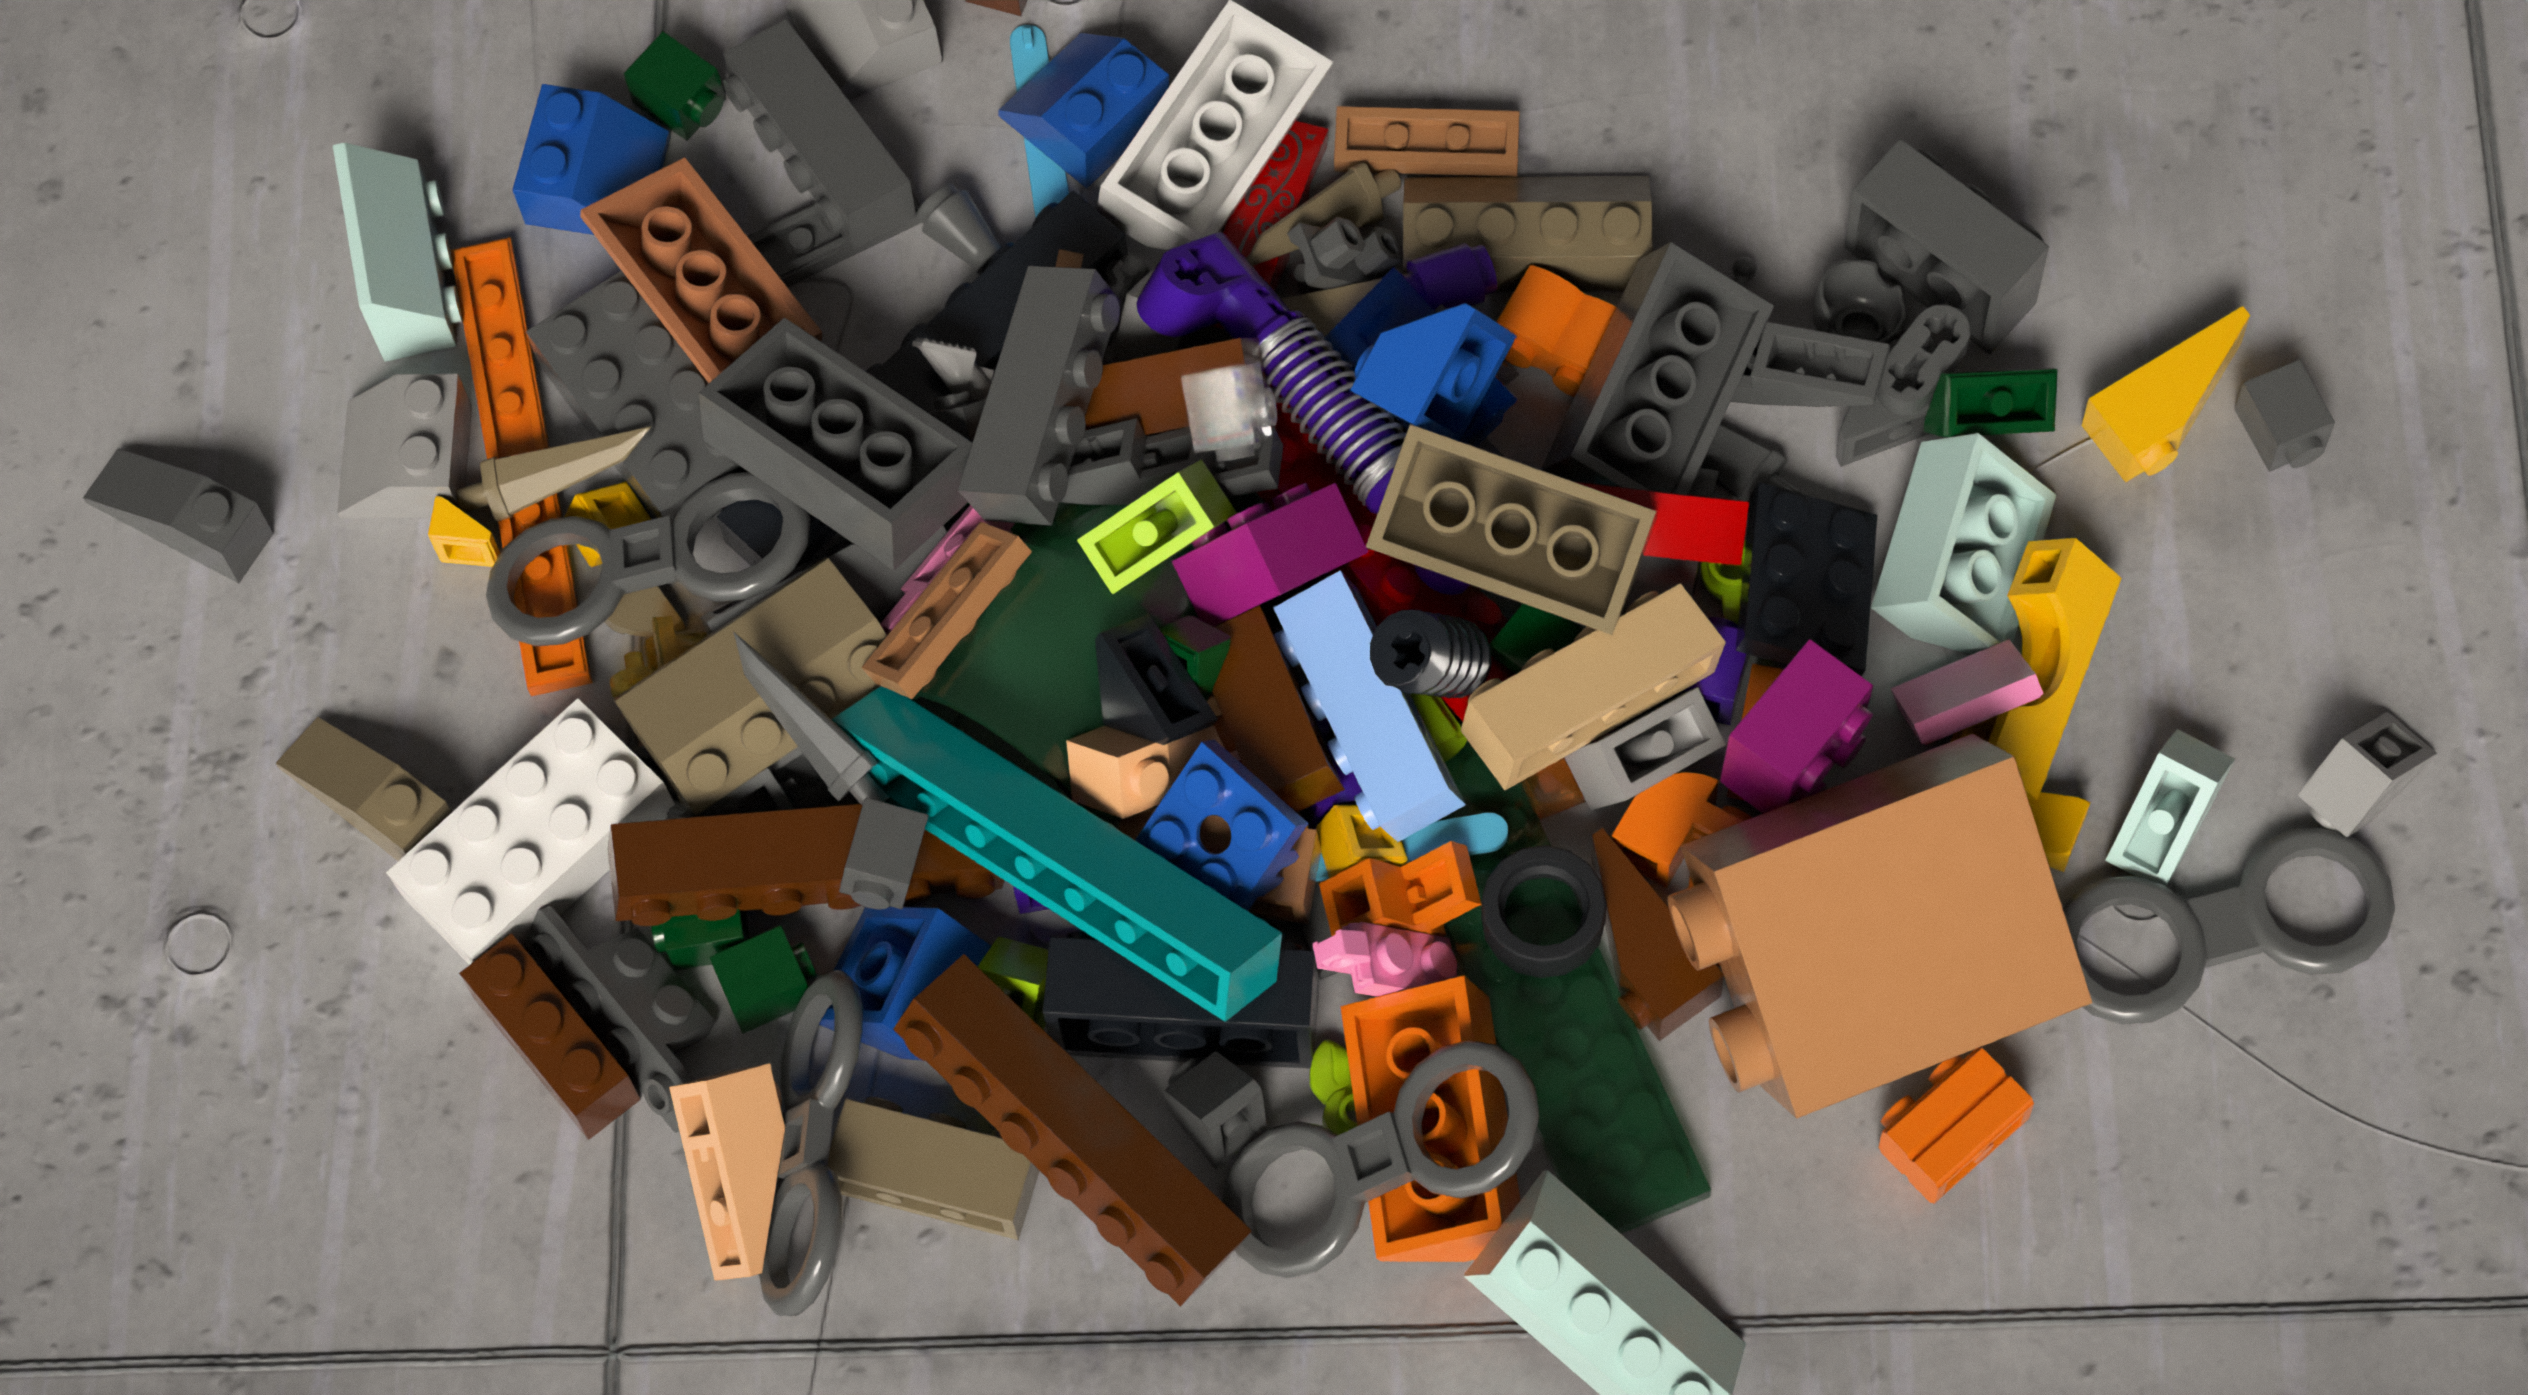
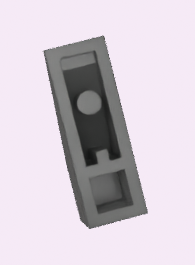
M121 449L116 450L83 497L87 504L238 584L273 535L256 502L207 476Z

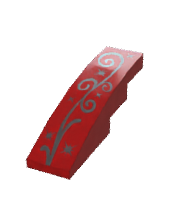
M1295 121L1227 221L1223 233L1227 235L1246 259H1248L1261 233L1309 200L1310 184L1326 151L1329 129ZM1290 253L1253 266L1274 291H1276L1289 262ZM1219 323L1211 325L1212 327L1224 329Z

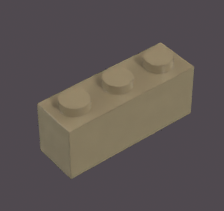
M867 1097L865 1103L845 1099L830 1145L828 1166L838 1176L842 1195L1019 1240L1040 1172L1023 1154L1012 1150L1003 1141L997 1129H993L990 1135L967 1130L966 1124L963 1121L949 1115L930 1113L928 1118L924 1119L904 1114L903 1108L900 1105L878 1097Z

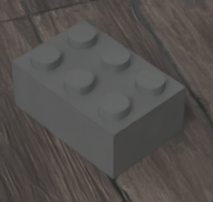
M1899 139L1854 187L1844 248L1861 260L1875 262L1878 267V273L1893 284L1901 286L1904 292L1926 308L1935 305H1949L1959 309L1967 317L1970 324V340L1991 354L2037 303L2049 246L2044 243L2041 235L2031 225L2021 220L2014 221L1994 207L1989 196L1980 188L1970 184L1965 186L1947 173L1940 161L1930 152L1923 149L1915 150L1902 139Z

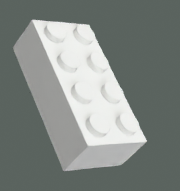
M577 698L386 873L403 898L470 965L511 933L524 948L528 932L539 910L552 906L560 916L610 870L607 848L611 824L664 820L668 817L666 813L674 805V802L664 782Z

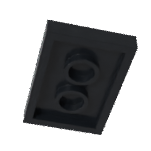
M1759 482L1751 493L1749 502L1736 651L1788 665L1810 639L1862 676L1866 671L1878 515Z

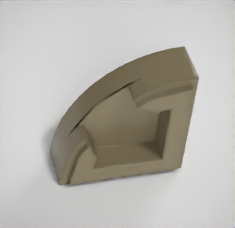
M658 586L624 594L613 614L604 621L607 626L617 633L623 635L627 633L642 637L654 636L655 639L668 638L686 629L683 620Z

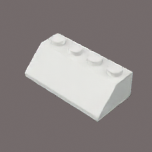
M1229 0L1100 186L1096 210L1120 231L1151 248L1170 250L1205 236L1221 232L1332 68L1333 61L1236 2Z

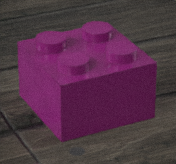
M1307 483L1294 487L1272 498L1276 508L1274 511L1269 502L1259 503L1227 519L1232 531L1229 532L1225 522L1194 541L1192 545L1195 550L1173 560V566L1199 620L1213 627L1369 553L1336 483L1312 494Z
M1809 639L1729 735L1720 782L1763 814L1826 790L1827 784L1822 780L1835 764L1843 769L1847 767L1861 750L1867 739L1862 732L1873 716V713L1867 709L1873 685Z

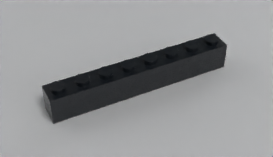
M1072 190L1059 203L1053 202L1044 207L1035 218L1032 228L1016 243L1009 242L1003 245L990 260L989 267L972 283L965 282L958 286L948 297L944 309L927 324L922 322L913 327L904 337L897 352L883 364L876 363L872 365L866 372L927 413L935 411L933 399L952 394V392L919 348L912 346V341L917 338H927L928 340L935 339L936 342H948L951 345L958 344L961 347H973L977 352L975 363L978 367L992 369L995 373L1028 266L1056 267L1059 249L1084 254L1081 268L1096 269L1105 281L1108 277L1104 269L1112 260H1119L1123 255H1128L1125 234ZM760 500L737 501L721 508V513L716 516L725 543L750 566L757 564L768 555L781 536L783 516L781 511L770 503ZM810 513L811 527L808 546L797 565L810 559L838 533Z

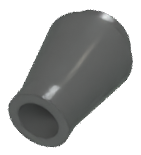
M948 183L936 190L917 211V218L924 224L922 232L969 264L977 274H982L989 267L990 260L1002 247L994 237L968 191H959L952 183Z

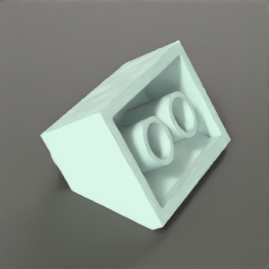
M349 143L333 145L359 307L384 362L457 347L453 323L462 322L463 319L455 285L446 287L444 270L452 269L453 262L446 233L437 234L435 217L444 216V206L437 180L426 181L418 159Z
M1979 433L1921 442L1871 609L1910 638L1970 655L2008 639L2013 643L2019 621L2007 594L2028 541L2044 539L2056 494Z

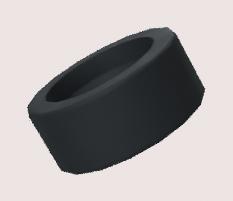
M1549 845L1522 848L1501 860L1486 880L1481 900V919L1484 937L1497 959L1515 972L1538 978L1565 975L1586 963L1600 945L1606 921V901L1603 884L1591 865L1570 850ZM1549 878L1564 882L1575 891L1581 901L1583 914L1580 926L1569 939L1560 944L1540 946L1522 941L1513 934L1507 925L1504 911L1507 898L1516 886L1527 880Z

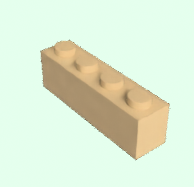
M1681 583L1660 595L1657 591L1648 592L1633 602L1627 609L1626 614L1619 617L1613 635L1586 627L1576 636L1572 644L1557 652H1554L1553 649L1539 652L1526 662L1521 672L1502 682L1499 678H1494L1483 683L1468 698V706L1460 731L1503 789L1507 790L1713 674L1726 642Z

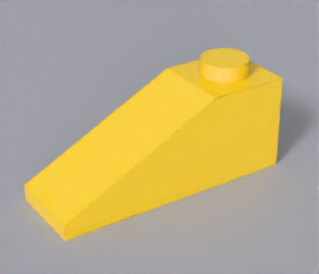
M2244 306L2088 398L2081 426L2125 483L2142 472H2145L2148 476L2154 475L2165 469L2175 460L2179 447L2242 343L2250 318V314Z

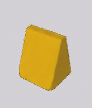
M627 481L576 494L564 516L586 517L606 524L611 530L652 520ZM576 544L590 567L602 564L600 555L594 549Z
M442 496L435 497L428 536L439 560L444 563L493 567L501 553L491 531Z
M2040 792L2038 800H2028L2049 867L2065 872L2091 802L2079 797Z
M1334 805L1316 827L1322 857L1329 878L1367 858L1396 866H1403L1408 861L1402 840L1397 842L1381 827L1372 830L1357 805Z

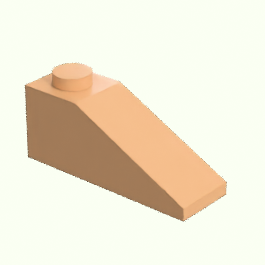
M1215 697L1209 699L1207 703L1215 715H1221ZM1214 725L1166 745H1161L1106 726L1099 727L1066 740L1072 801L1125 819L1160 804L1202 741L1215 739L1222 747L1224 746Z
M770 1063L734 1069L669 1087L715 1281L751 1277L761 1274L763 1270L785 1132V1124L781 1112V1092L774 1081Z

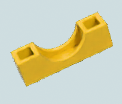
M2077 538L2028 541L2007 594L2016 612L2021 629L2022 656L2035 672L2043 694L2038 699L1954 733L1950 741L1952 742L1974 734L2013 755L2028 800H2038L2122 579Z

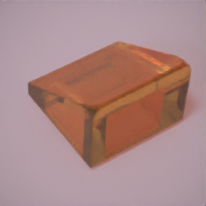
M1565 758L1558 760L1518 783L1534 821L1586 802Z

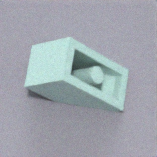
M2176 729L2159 751L2105 861L2134 876L2164 884L2167 887L2207 816L2235 758Z

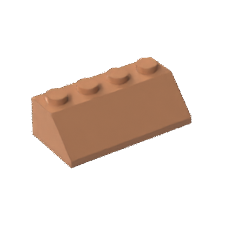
M685 157L580 210L582 220L708 383L715 379L784 317L822 342V331Z

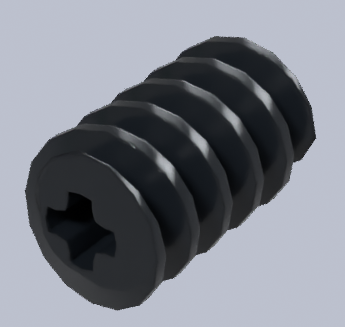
M1401 610L1387 616L1376 627L1370 642V661L1375 674L1386 686H1393L1406 693L1445 698H1464L1471 695L1487 680L1492 666L1491 647L1486 635L1475 623L1458 616L1422 610Z

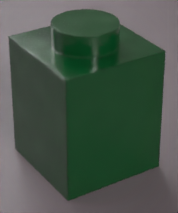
M664 31L623 73L633 104L686 141L700 127H707L717 118L723 107V102L726 100L718 69Z
M737 909L736 914L732 917L722 920H702L697 915L674 916L663 924L651 926L657 953L666 951L676 971L712 965L709 959L710 956L750 939L746 910L740 911L739 909Z
M781 926L709 957L742 1034L794 1012L805 990L808 988L806 981L817 977L803 942L800 941L790 946Z

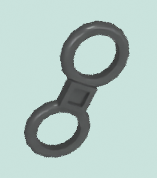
M750 472L731 473L703 485L682 504L673 520L669 515L611 530L602 522L582 516L551 518L525 529L504 547L491 568L486 599L493 621L511 639L532 646L562 645L588 635L613 614L624 594L679 581L691 594L715 602L746 600L772 589L795 569L808 546L811 518L807 511ZM760 500L773 504L781 511L783 516L781 536L773 550L757 564L739 572L717 573L702 568L696 562L693 554L696 536L705 521L719 509L737 501ZM579 544L594 549L600 555L602 561L600 580L591 595L575 609L556 617L537 618L522 613L516 607L514 595L517 580L525 567L541 553L560 545Z
M2323 827L2291 829L2264 842L2245 864L2239 887L2183 900L2164 884L2137 876L2109 877L2078 890L2063 907L2078 959L2077 938L2081 927L2093 914L2109 906L2131 904L2151 910L2169 925L2177 939L2180 960L2176 973L2164 986L2148 994L2126 996L2106 990L2089 977L2079 960L2092 999V1004L2083 1008L2093 1016L2119 1024L2151 1023L2181 1009L2199 988L2205 968L2261 954L2262 952L2280 966L2309 975L2342 973L2367 961L2388 937L2395 912L2391 879L2377 856L2352 836L2345 837L2340 832ZM2320 856L2340 863L2355 875L2364 890L2367 913L2363 925L2352 937L2335 945L2313 946L2291 938L2277 927L2267 909L2265 889L2268 878L2280 865L2296 857Z
M841 970L822 973L805 990L793 1013L781 1059L780 1086L787 1112L783 1113L785 1132L777 1177L784 1180L774 1196L763 1270L759 1274L763 1298L771 1310L778 1316H798L815 1302L829 1278L838 1251L842 1229L843 1199L838 1176L828 1166L834 1109L838 1106L850 1084L858 1061L863 1035V1005L859 987L846 972ZM833 1004L835 1022L831 1052L821 1078L815 1088L811 1090L809 1084V1059L813 1040L821 1019L828 1007ZM811 1194L814 1212L810 1244L802 1267L795 1279L790 1283L787 1269L791 1233L801 1206L807 1196Z
M1466 1040L1442 1046L1416 1064L1398 1092L1393 1113L1389 1111L1340 1135H1337L1327 1126L1301 1121L1269 1128L1246 1145L1229 1170L1222 1202L1252 1230L1235 1250L1237 1255L1264 1274L1292 1278L1317 1272L1341 1255L1359 1228L1364 1204L1404 1184L1415 1180L1431 1193L1455 1198H1466L1492 1191L1516 1173L1533 1147L1540 1119L1537 1089L1523 1063L1495 1044ZM1471 1069L1492 1073L1499 1079L1508 1099L1509 1118L1503 1138L1493 1153L1476 1165L1460 1169L1442 1167L1432 1159L1423 1142L1421 1123L1427 1101L1438 1085L1455 1073ZM1299 1150L1316 1152L1326 1160L1334 1175L1336 1197L1331 1216L1319 1234L1305 1244L1288 1249L1271 1247L1261 1239L1253 1223L1251 1202L1256 1183L1268 1165L1282 1155Z

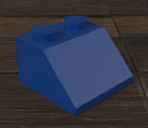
M1080 33L998 110V116L1087 189L1125 152L1169 88V74L1125 38Z
M542 84L512 189L524 223L526 225L594 235L580 217V210L662 169L671 138L669 131L600 92Z
M1465 303L1380 333L1375 345L1368 347L1359 358L1355 368L1356 380L1350 391L1411 425L1460 442L1517 335L1477 309Z
M865 907L833 970L846 972L859 987L863 1005V1035L861 1043L900 1059L923 1061L910 1052L904 1039L893 1028L912 1000L957 959L965 954L978 967L991 948V945L939 908L903 907V909L888 907L887 909L879 910ZM832 1004L826 1010L819 1025L834 1031L835 1013Z

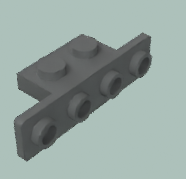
M552 906L539 910L528 932L524 949L628 1074L629 1078L644 1095L652 1111L661 1115L675 1133L680 1132L669 1087L695 1079L673 1053L707 1037L715 1022L714 1018L664 958L657 953L654 946L638 927L587 950Z

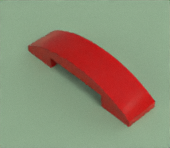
M1572 481L1657 511V519L1644 556L1741 565L1749 501Z

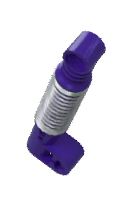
M1222 232L1214 233L1165 252L1136 302L1137 312L1143 322L1151 329L1171 337L1185 336L1219 323L1232 339L1258 338L1267 389L1269 393H1274V402L1283 403L1282 412L1291 413V422L1300 423V432L1309 434V443L1318 444L1317 453L1327 454L1326 463L1336 464L1335 473L1344 475V484L1353 485V494L1358 495V501H1361L1362 505L1371 513L1378 514L1402 445L1399 446L1401 439H1405L1407 434L1403 433V425L1394 423L1393 414L1386 412V410L1350 391L1356 380L1355 372L1350 371V364L1342 361L1341 353L1333 351L1332 343L1324 340L1323 333L1316 330V324L1312 323L1311 319L1301 311H1291L1226 234ZM1393 428L1398 429V434L1394 431ZM1414 565V569L1420 579L1431 589L1447 595L1462 594L1470 586L1464 582Z

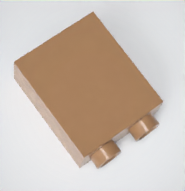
M1974 734L1680 846L1694 886L1668 896V907L1675 931L1688 960L1697 971L1720 963L1734 1005V1009L1709 1018V1029L1720 1063L1731 1085L1738 1093L1760 1085L1795 1118H1800L2092 1004L2015 757Z

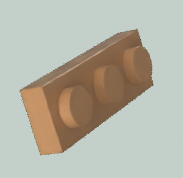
M1337 106L1335 172H1348L1349 168L1364 162L1371 173H1380L1387 169H1393L1399 174L1517 177L1520 111Z
M980 522L861 668L876 684L913 699L919 690L933 679L937 668L958 642L972 631L977 619L1001 589L1010 584L1016 575V571L1032 551L1019 536Z

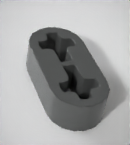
M1935 305L1926 308L1917 316L1890 351L1877 395L1880 403L1888 411L1898 415H1912L1922 411L1931 402L1941 373H1953L1964 359L1969 346L1970 324L1967 317L1959 309L1949 305ZM1944 328L1953 332L1951 342L1943 340L1932 354L1927 352L1931 332L1939 334ZM1915 366L1918 367L1920 370L1917 375L1916 388L1908 386L1902 393L1894 389L1895 378L1903 380Z

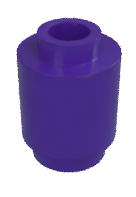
M1462 243L1408 261L1407 275L1400 277V288L1409 311L1412 313L1419 311L1422 317L1425 318L1440 304L1453 308L1464 303L1469 306L1483 303L1485 295L1497 291V278L1486 248L1482 244L1469 247L1466 243Z

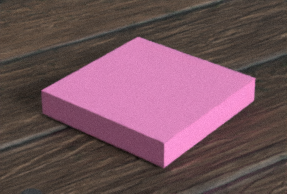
M2010 639L1891 688L1900 712L1920 743L1925 745L2038 699L2043 694L2035 672Z

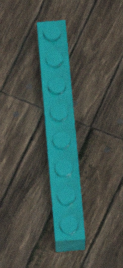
M880 686L831 719L865 751L868 750L878 761V764L868 774L890 797L885 803L929 815L925 830L1224 1022L1277 982L1282 932L1219 894L1214 888L1203 884L1168 862L1163 856L1152 852L1125 835L1112 824L1101 820L1074 803L1061 792L1055 791L1023 771L1013 762L991 751L972 739L965 732L940 719L916 701Z

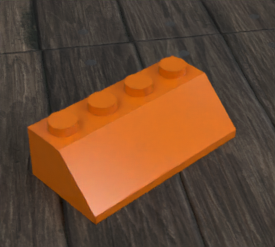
M1464 975L1340 1006L1357 1126L1389 1111L1393 1113L1398 1092L1416 1064L1438 1048L1466 1040L1497 1045L1489 996ZM1471 1069L1455 1073L1438 1085L1426 1103L1421 1124L1424 1145L1432 1159L1439 1165L1460 1169L1476 1165L1493 1153L1505 1134L1508 1122L1504 1090L1499 1079L1488 1071ZM1515 1173L1490 1192L1466 1198H1455L1431 1193L1413 1180L1368 1201L1376 1259L1390 1262H1467L1475 1260L1521 1201L1517 1174Z

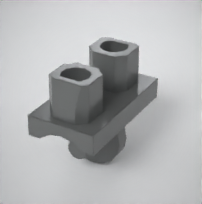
M1336 217L1323 228L1299 223L1287 233L1290 242L1299 247L1304 257L1294 270V277L1297 280L1298 290L1301 295L1386 278V273L1403 261V255L1395 234L1391 229L1377 226L1362 237L1359 228L1351 220Z

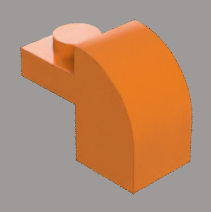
M1675 773L1634 797L1613 832L1612 840L1641 875L1667 888L1684 860L1681 845L1749 820L1752 817L1735 807L1724 806L1721 809L1715 806L1719 780L1698 773Z
M1450 841L1401 867L1367 858L1319 883L1331 936L1336 935L1335 931L1342 929L1343 926H1348L1349 923L1365 922L1443 937L1446 935L1444 928L1446 922L1482 905L1467 845Z

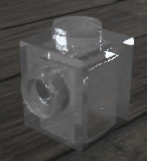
M1260 361L1201 370L1181 376L1194 453L1215 450L1217 461L1255 455L1253 444L1273 437L1271 426H1275L1277 422L1276 401L1272 390L1269 387L1264 388Z

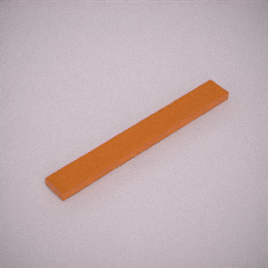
M508 237L452 249L450 251L487 459L549 448L550 443L533 349L526 334L529 327L515 250L511 238ZM559 493L514 513V516L498 521L502 548L504 549L507 544L525 529L551 518L563 517ZM560 545L541 553L525 567L517 580L514 595L516 607L522 613L537 618L556 617L579 606L568 545ZM585 636L566 644L532 646L519 641L527 689L531 697L593 683Z

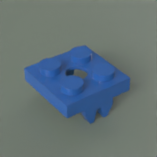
M1213 739L1200 743L1135 841L1152 852L1163 856L1168 862L1203 884L1214 888L1219 894L1248 911L1257 897L1264 896L1281 884L1284 878L1278 872L1297 861L1299 855L1293 848V845L1309 823ZM1210 815L1222 817L1228 823L1231 830L1230 845L1221 854L1208 851L1200 839L1201 824Z

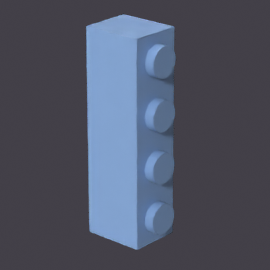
M1340 570L1274 607L1273 609L1283 627L1282 630L1275 633L1276 640L1289 663L1293 667L1301 664L1309 680V683L1301 687L1302 693L1319 721L1327 717L1336 736L1327 741L1328 746L1343 773L1348 775L1354 772L1362 789V792L1355 795L1354 798L1369 827L1372 830L1381 827L1393 839L1399 842L1465 806L1466 804L1411 694L1393 686H1386L1375 674L1370 661V642L1377 625L1359 589Z

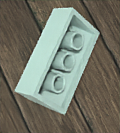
M1548 1170L1540 1174L1463 1275L1600 1395L1733 1394L1746 1343Z

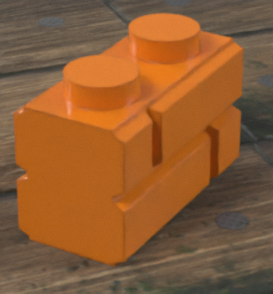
M1976 1048L1964 1059L1958 1055L1943 1061L1928 1079L1934 1085L1917 1101L1910 1095L1904 1096L1887 1111L1880 1121L1885 1127L1878 1146L1881 1153L1901 1174H1905L1909 1182L1933 1204L2027 1122L2034 1106L2032 1097L2011 1076H2007L2004 1069L1983 1048Z

